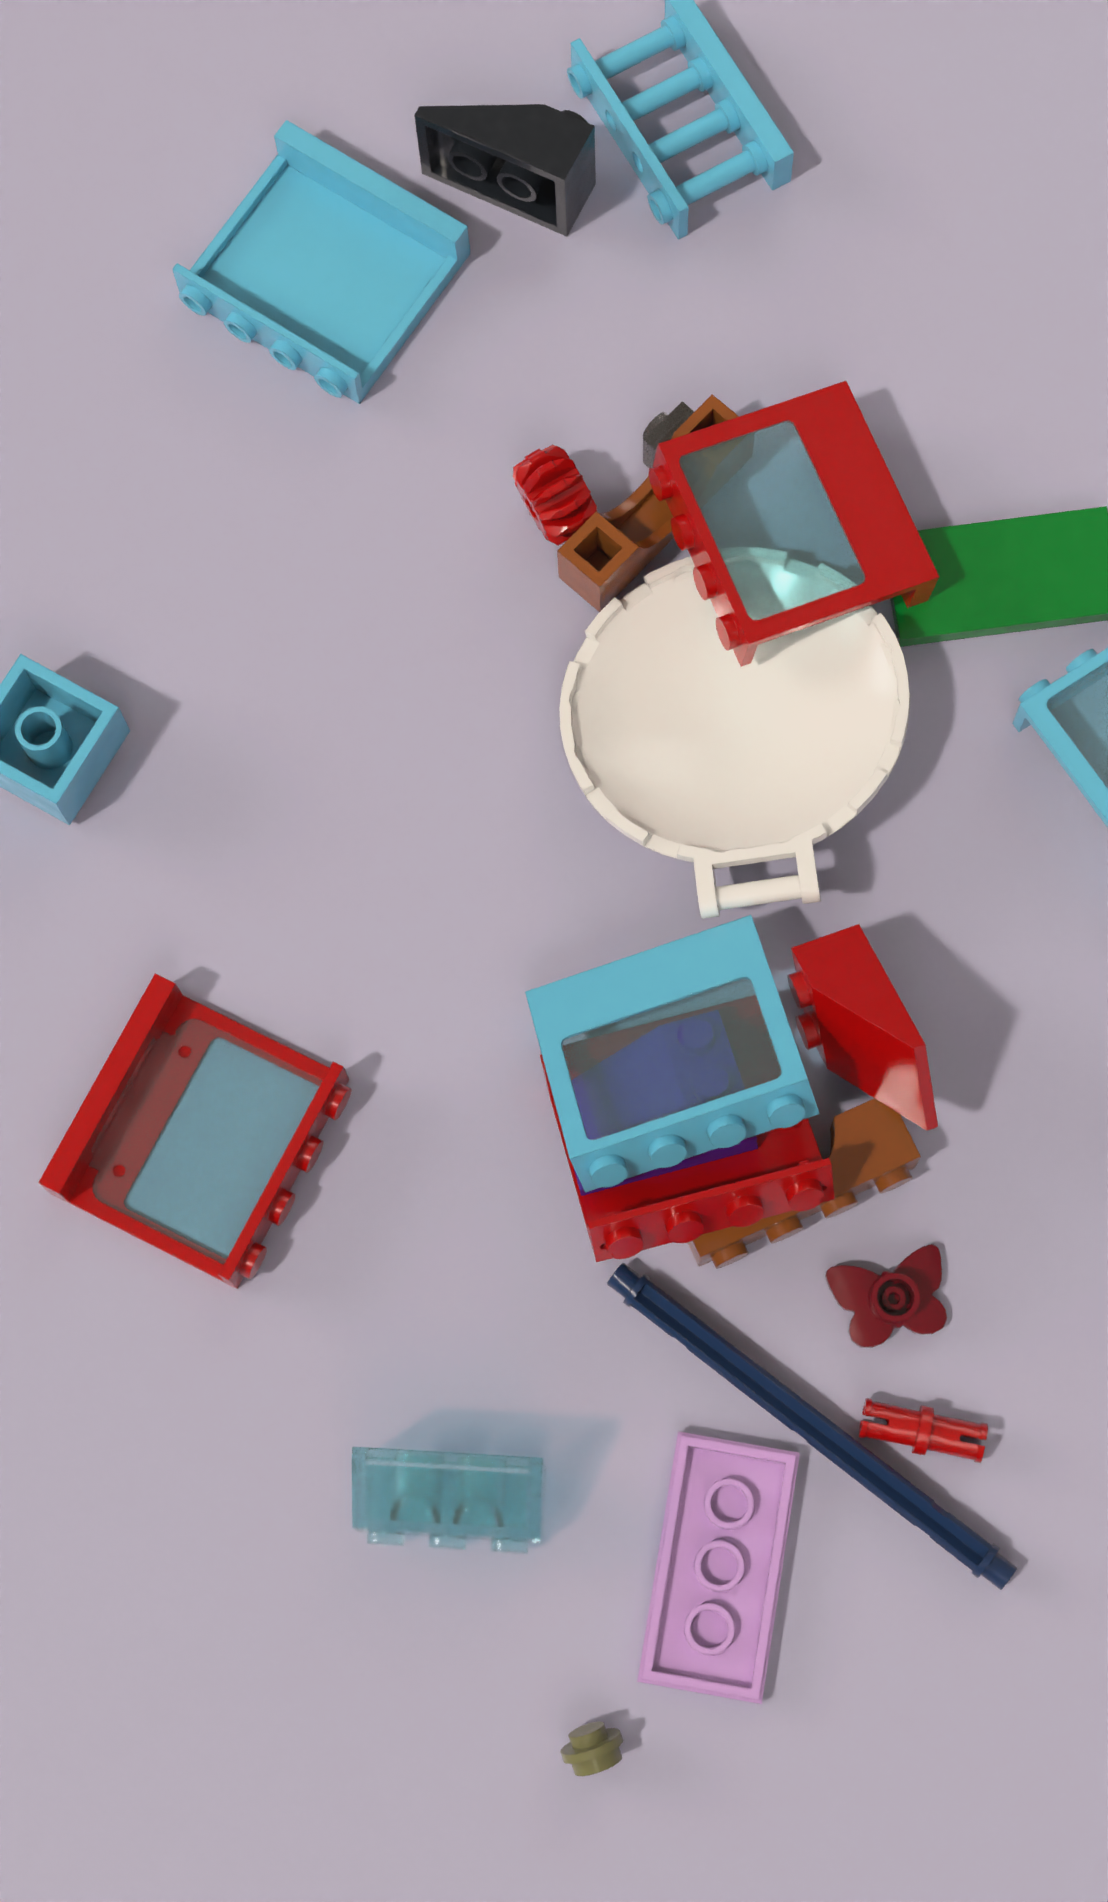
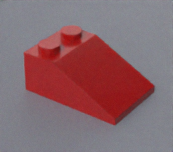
M857 924L792 947L796 972L787 975L797 1007L799 1009L803 1008L804 1011L803 1014L796 1016V1023L806 1049L809 1050L816 1047L828 1070L926 1131L938 1127L926 1044L860 925Z

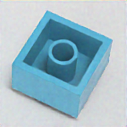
M20 654L0 684V787L70 826L130 732L119 707Z

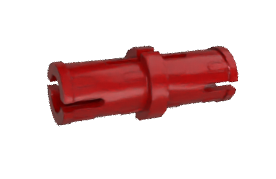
M870 1398L865 1399L862 1415L884 1419L887 1421V1424L883 1425L862 1420L860 1421L859 1438L865 1439L867 1437L912 1446V1453L925 1455L927 1450L981 1463L985 1446L963 1442L960 1440V1436L987 1440L988 1423H976L935 1415L934 1408L923 1405L917 1411L872 1401Z

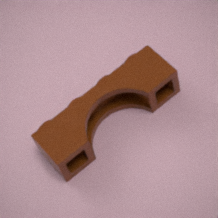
M712 394L673 433L671 439L739 416ZM754 434L683 457L679 461L700 510L752 459ZM649 476L624 502L605 513L596 511L557 550L559 578L598 612L614 597H617L674 538L671 529V518L673 517L666 500L659 501L654 495Z
M874 1098L834 1116L830 1127L831 1148L829 1159L832 1164L835 1199L823 1202L807 1211L793 1210L766 1217L747 1227L732 1226L702 1234L697 1239L687 1242L698 1266L700 1267L713 1261L716 1269L725 1267L748 1255L749 1252L746 1245L765 1236L768 1237L771 1244L782 1241L803 1229L800 1220L820 1211L823 1212L826 1219L834 1217L857 1205L858 1201L855 1195L876 1186L879 1193L882 1194L910 1181L912 1175L909 1170L916 1167L921 1156L901 1115Z

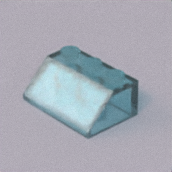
M352 1447V1528L357 1532L367 1533V1544L404 1546L405 1535L429 1536V1548L466 1550V1539L491 1540L492 1552L528 1554V1542L542 1543L546 1484L544 1460L537 1457Z

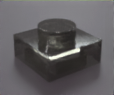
M683 401L671 413L661 412L646 427L643 433V463L649 469L653 467L658 444L671 440L673 433L694 413Z

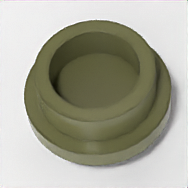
M592 1722L571 1731L568 1734L570 1742L560 1751L564 1763L572 1765L576 1776L593 1775L613 1767L622 1760L619 1746L623 1743V1738L619 1729H606L604 1722Z

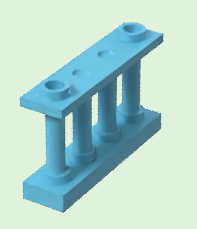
M665 0V15L661 21L660 28L595 61L580 38L570 43L571 67L567 69V75L574 92L580 99L588 98L649 193L647 199L654 217L661 225L668 223L678 240L688 235V205L751 172L756 176L761 174L772 191L791 181L793 150L694 0ZM668 48L674 51L680 49L688 61V68L623 102L620 101L607 79ZM695 89H698L700 92L707 90L715 103L714 111L650 144L647 143L634 123L635 120ZM724 130L728 134L735 133L743 145L740 154L678 186L674 185L661 165L662 162Z

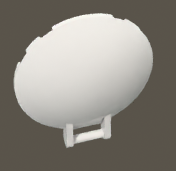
M760 549L719 551L747 614L753 620H760L854 587L852 583L841 575L822 565L815 569L808 565L788 560L785 553ZM691 556L669 563L644 576L645 583L633 589L621 600L614 597L598 613L585 630L586 639L577 652L574 661H569L566 669L559 707L560 730L563 747L571 771L580 789L602 817L628 838L660 854L694 862L697 895L702 919L719 917V910L801 898L803 904L821 902L813 844L822 841L841 829L875 797L896 764L905 740L909 721L910 693L908 672L896 635L883 614H878L870 605L759 644L752 662L740 667L733 649L727 651L719 639L716 629V618L718 616L711 600H703L696 588L693 577L695 565ZM796 857L798 875L716 887L714 869Z

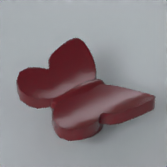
M936 1245L923 1246L912 1252L892 1273L885 1270L879 1275L861 1267L847 1265L830 1267L826 1271V1282L837 1304L842 1309L854 1313L850 1320L848 1333L851 1341L859 1347L873 1348L880 1345L891 1336L894 1328H901L902 1326L920 1335L933 1334L944 1327L947 1320L946 1309L933 1296V1292L939 1288L942 1281L941 1255Z

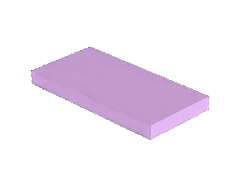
M678 1432L637 1682L762 1704L800 1453Z

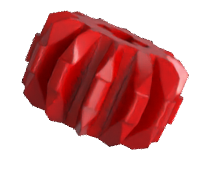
M551 445L543 450L537 449L525 456V460L513 466V478L521 499L525 503L538 529L542 531L546 540L559 546L565 543L597 511V505L592 499L591 491L586 486L583 476L579 473L567 452L558 446Z

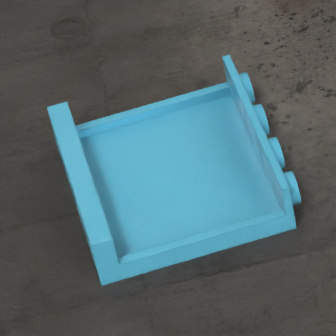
M286 120L274 135L278 155L192 268L188 270L178 263L173 267L172 270L178 286L179 298L196 314L205 316L209 313L223 321L227 330L239 340L246 343L254 340L269 349L271 356L282 366L290 370H296L299 367L314 376L316 383L330 395L337 398L345 395L360 404L470 255L468 226Z

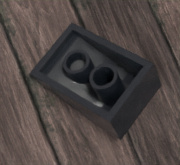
M545 104L419 106L414 117L422 174L566 237L568 236L596 185L594 125L589 124L576 112L570 110L559 111Z

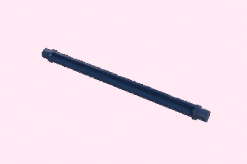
M622 1263L608 1280L607 1285L625 1298L624 1304L628 1307H634L664 1332L686 1346L691 1353L790 1430L798 1433L808 1444L911 1524L924 1531L933 1541L971 1569V1573L975 1577L979 1578L982 1575L998 1589L1002 1590L1017 1570V1567L998 1553L1000 1549L994 1543L991 1545L954 1515L946 1512L932 1498L650 1281L651 1278L644 1274L641 1277L625 1263Z

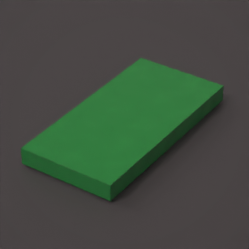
M1107 506L917 530L936 568L939 579L926 602L907 608L901 595L890 598L896 636L900 647L1107 621Z

